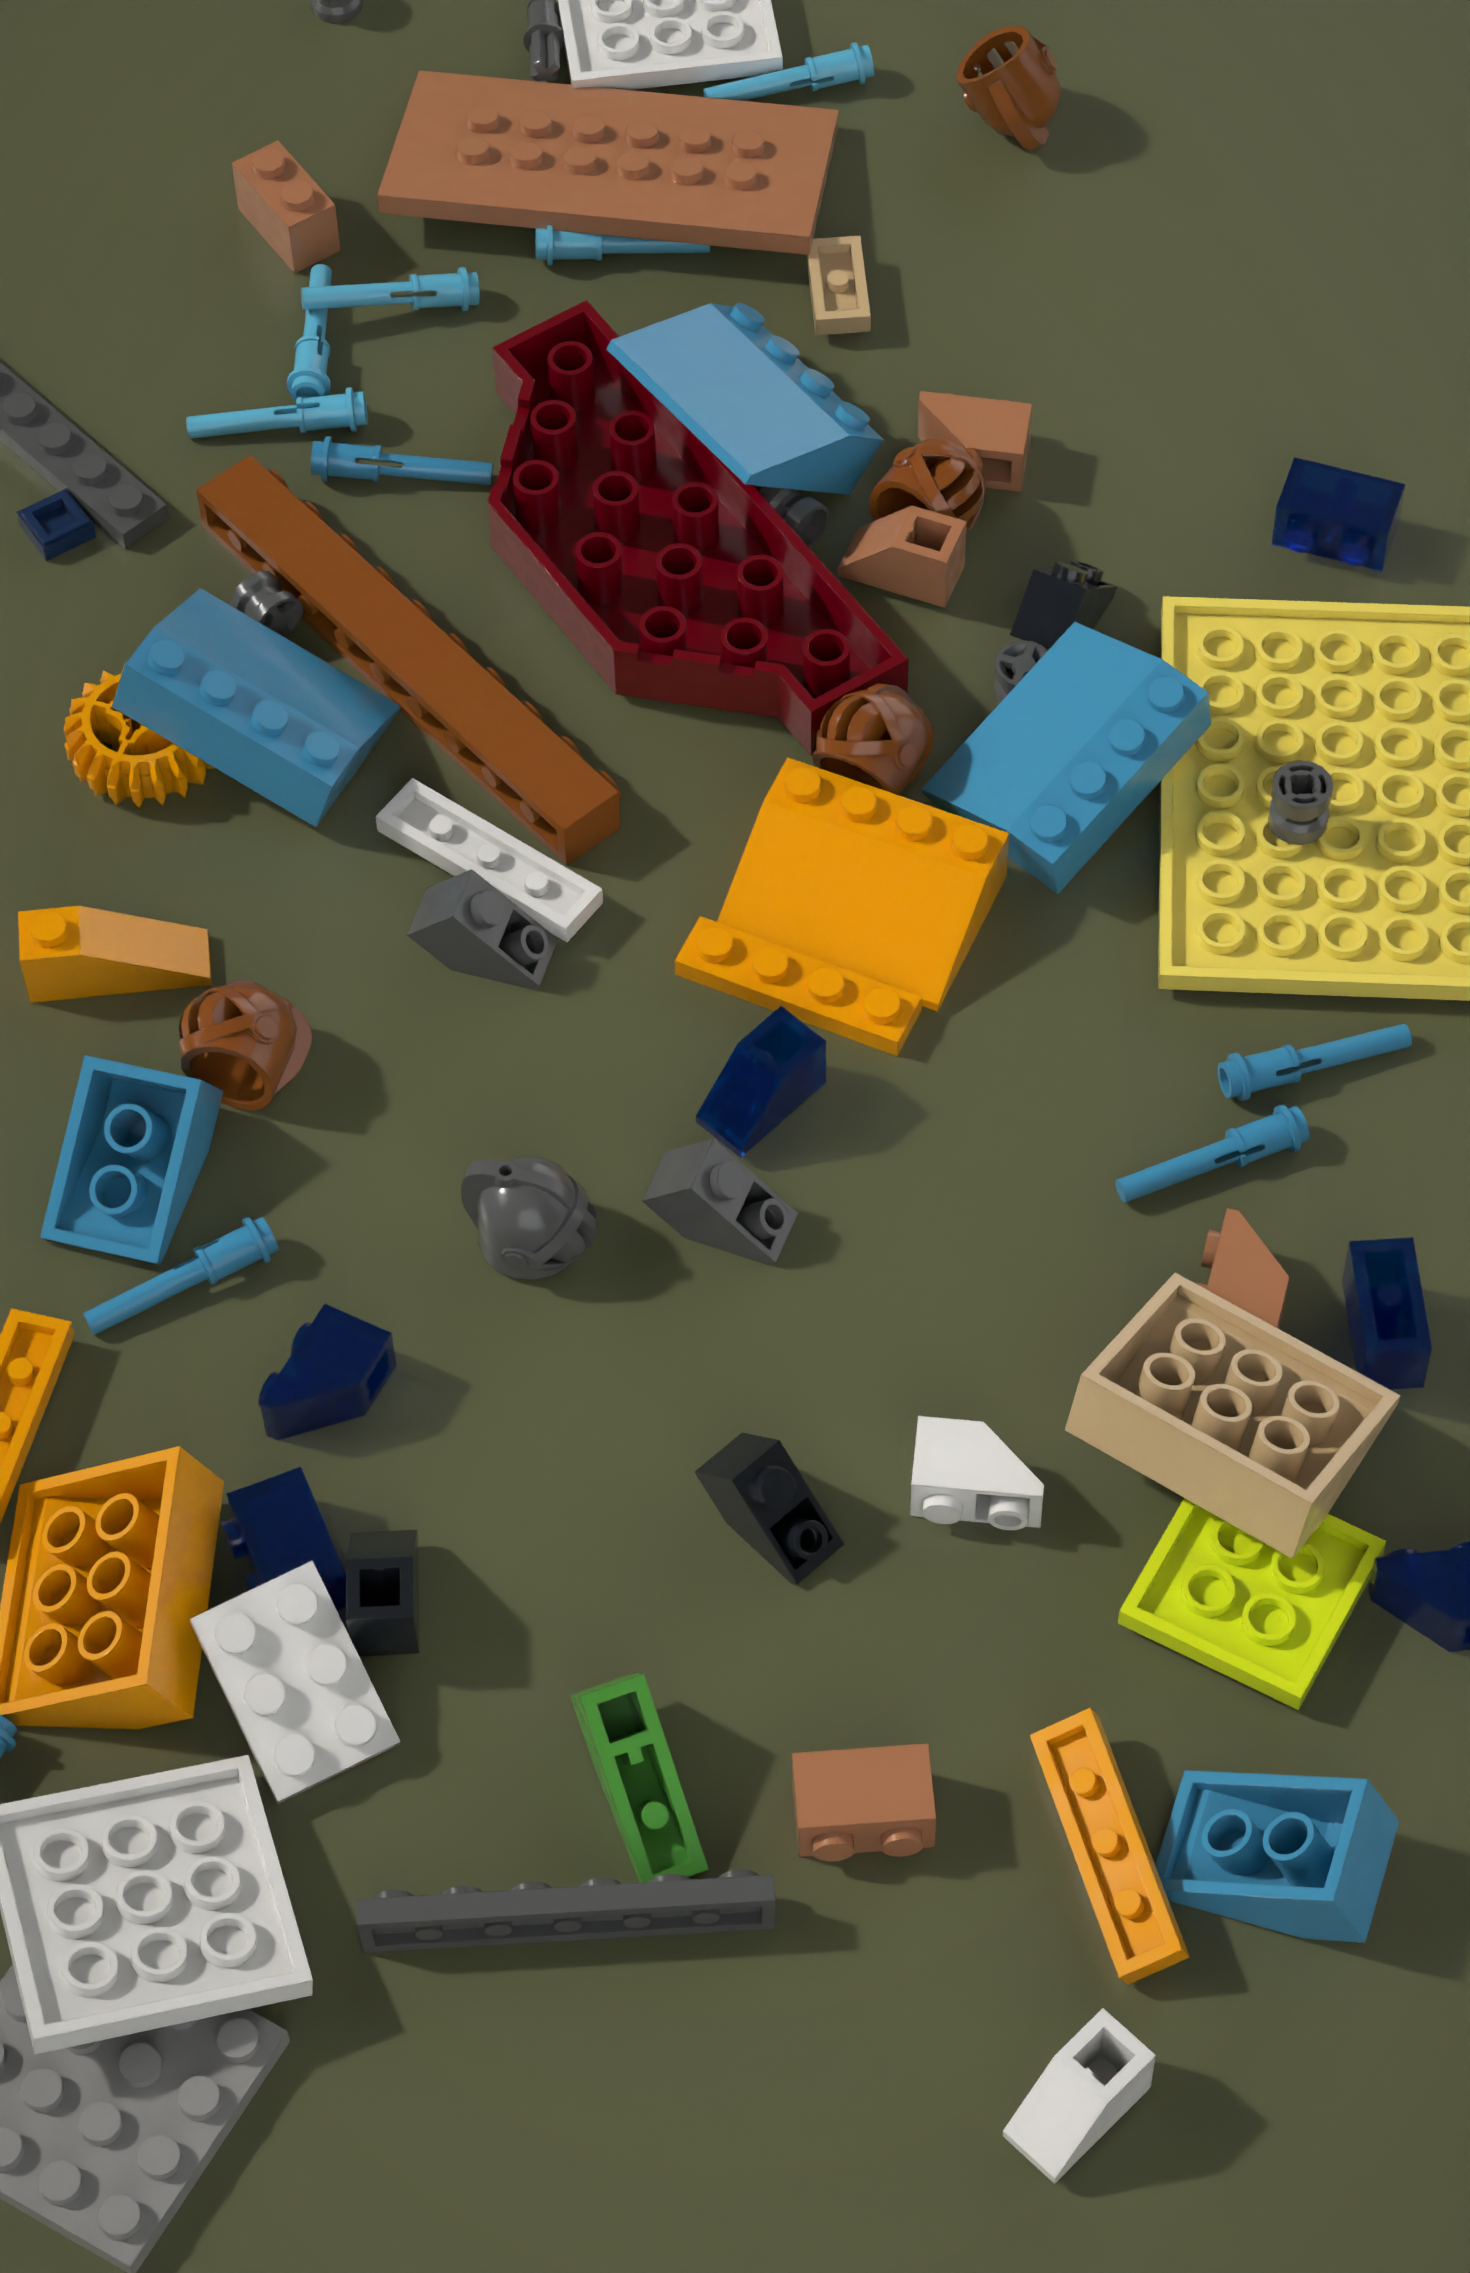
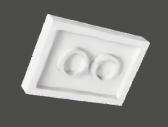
M313 1561L190 1619V1624L277 1804L400 1744V1739Z

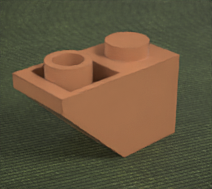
M920 391L918 438L921 441L926 439H942L960 444L966 449L973 448L983 461V469L981 471L985 488L1013 492L1022 491L1031 438L1032 404Z
M912 505L857 528L837 568V576L945 608L965 567L967 521Z
M1227 1208L1221 1232L1209 1230L1201 1267L1211 1269L1208 1285L1198 1282L1196 1284L1280 1329L1289 1276L1241 1212Z

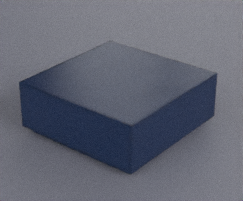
M67 488L17 512L20 527L45 561L96 538L93 523Z

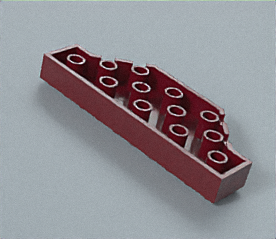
M587 300L492 347L496 394L515 414L513 425L510 424L500 457V471L496 484L492 485L487 502L491 547L616 695L779 718L812 756L817 749V732L820 730V724L824 715L844 695L867 690L878 683L899 686L908 694L909 659L758 490L753 485H745L606 350L611 340L620 336Z

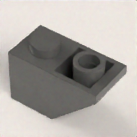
M472 869L426 888L407 934L408 937L450 970L528 989L540 986L558 938Z
M714 1138L665 1151L642 1200L643 1203L684 1238L766 1265L776 1263L798 1214L795 1209Z

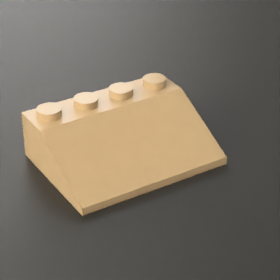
M1174 1273L1081 1374L1065 1431L1293 1559L1331 1510L1398 1405L1400 1395L1183 1276Z

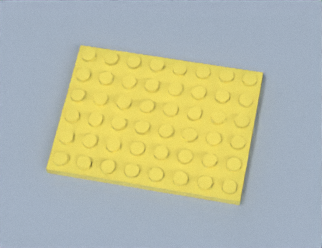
M1163 596L1161 608V659L1209 692L1211 725L1160 781L1158 989L1470 1001V607ZM1299 760L1314 762L1322 766L1330 774L1333 781L1327 829L1321 838L1303 845L1289 844L1278 839L1268 824L1274 775L1280 767L1289 762Z

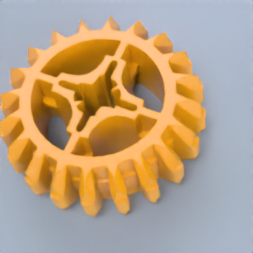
M103 670L100 685L84 683L83 698L71 699L70 716L65 717L64 733L67 742L64 745L67 758L71 760L74 772L79 777L80 783L88 782L89 788L93 790L95 796L108 792L109 798L112 799L115 805L119 804L126 797H131L138 808H140L145 798L155 797L163 806L166 794L175 792L185 798L188 782L204 785L206 770L215 769V767L112 707L122 673L114 676ZM101 741L112 744L113 750L104 746Z

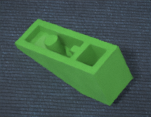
M632 1673L571 1694L570 1697L592 1763L639 1883L649 1882L652 1878L663 1874H681L690 1877L709 1870L645 1675L642 1673Z

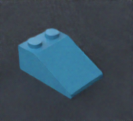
M84 1055L40 1238L161 1265L208 1155L223 1090L200 1079Z
M1184 1770L1155 1866L1167 1898L1171 1902L1302 1939L1365 1943L1399 1820L1368 1779Z

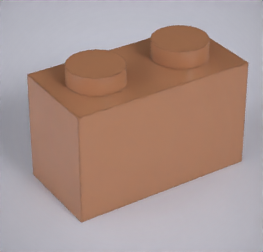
M278 140L232 162L238 210L294 274L341 251L335 204Z
M928 1743L792 1753V1785L799 1857L814 1856L821 1861L834 1862L845 1860L854 1853L883 1851V1853L889 1856L903 1857L916 1854L922 1848L935 1847L936 1811Z

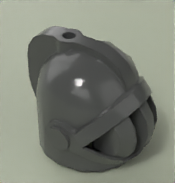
M516 1156L503 1161L480 1159L468 1165L461 1184L462 1203L479 1230V1246L485 1261L497 1272L515 1279L537 1280L553 1276L569 1266L570 1263L577 1261L584 1254L585 1249L592 1244L597 1230L595 1222L597 1215L594 1206L587 1196L585 1189L570 1175L566 1174L560 1165L542 1156Z

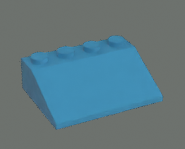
M709 303L612 339L606 350L745 485L850 495L884 441L868 425L870 418L863 410L840 399L832 391L835 387L833 382L824 374L803 364L797 358L800 354L799 350L789 341L773 335L763 326L765 322L764 317L746 304L736 303L735 306Z
M201 588L154 626L124 665L112 707L314 827H317L401 708L400 705Z
M1074 622L921 789L922 794L946 812L1008 832V858L1056 894H1059L1210 727L1209 692L1163 659Z

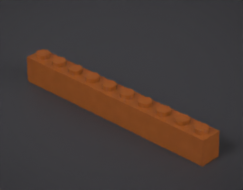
M249 455L196 489L203 528L252 573L270 571L281 582L282 591L291 592L302 602L303 613L301 619L382 695L400 705V711L566 866L621 828L619 804L621 793L611 776L604 771L597 772L582 759L578 748L568 737H558L547 727L540 713L531 703L527 701L521 703L511 694L495 670L490 667L484 669L469 655L466 646L460 638L453 633L447 635L432 621L429 612L419 601H410L396 588L392 578L383 568L379 566L374 568L360 555L356 545L347 535L335 533L324 522L322 515L312 503L300 501L289 490L285 480L276 470H267L254 457Z

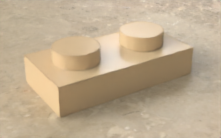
M861 236L813 239L810 255H806L815 334L871 332V314Z

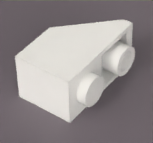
M918 1416L911 1480L910 1516L924 1517L928 1521L937 1524H953L958 1521L990 1523L992 1526L1002 1530L1041 1527L1044 1484L984 1422Z
M1102 2008L1053 2057L1004 2128L1003 2137L1055 2184L1151 2088L1156 2055Z

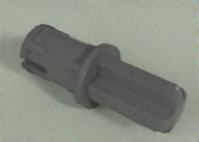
M529 0L527 3L528 28L525 30L523 39L524 46L530 53V75L532 79L538 82L545 80L553 83L558 79L560 51L564 47V34L559 26L558 1L554 3L555 0Z

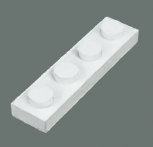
M414 778L376 816L378 832L453 876L471 869L474 870L550 933L565 942H568L603 904L602 888Z

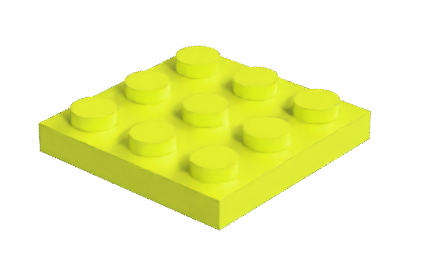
M1184 1498L1119 1610L1118 1624L1299 1710L1381 1560L1386 1540L1327 1514L1320 1526L1292 1559Z

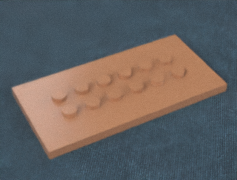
M419 70L377 194L378 213L535 229H547V225H552L553 230L810 255L837 136L839 110L602 87L572 88L570 84Z

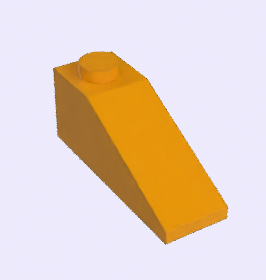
M84 906L18 911L19 958L30 1003L212 985L208 929Z

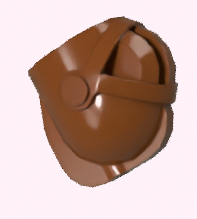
M1006 26L994 30L979 40L959 65L956 78L964 91V100L970 110L978 112L987 125L998 134L1015 136L1025 150L1033 151L1045 145L1049 136L1046 124L1052 119L1061 97V87L1056 76L1057 63L1048 46L1033 37L1027 29L1021 26ZM993 48L996 49L1004 64H1001L996 55L991 51ZM979 71H981V73L983 74L980 77H978Z
M926 439L913 447L902 450L896 455L893 466L876 484L869 496V511L873 520H878L913 505L967 521L966 533L969 532L979 516L984 500L985 482L981 471L983 469V461L973 448L966 449L960 444L942 439Z
M878 683L867 690L844 695L827 711L820 724V730L817 732V749L812 755L813 764L820 769L900 796L901 792L916 778L931 752L933 744L932 725L924 710L916 705L910 696L899 686Z
M236 979L224 986L204 991L201 996L194 998L184 1010L178 1028L181 1069L186 1077L203 1080L223 1090L221 1103L247 1111L264 1109L271 1102L273 1096L298 1074L308 1055L312 1042L311 1028L305 1016L289 1000L280 997L278 994L250 979Z

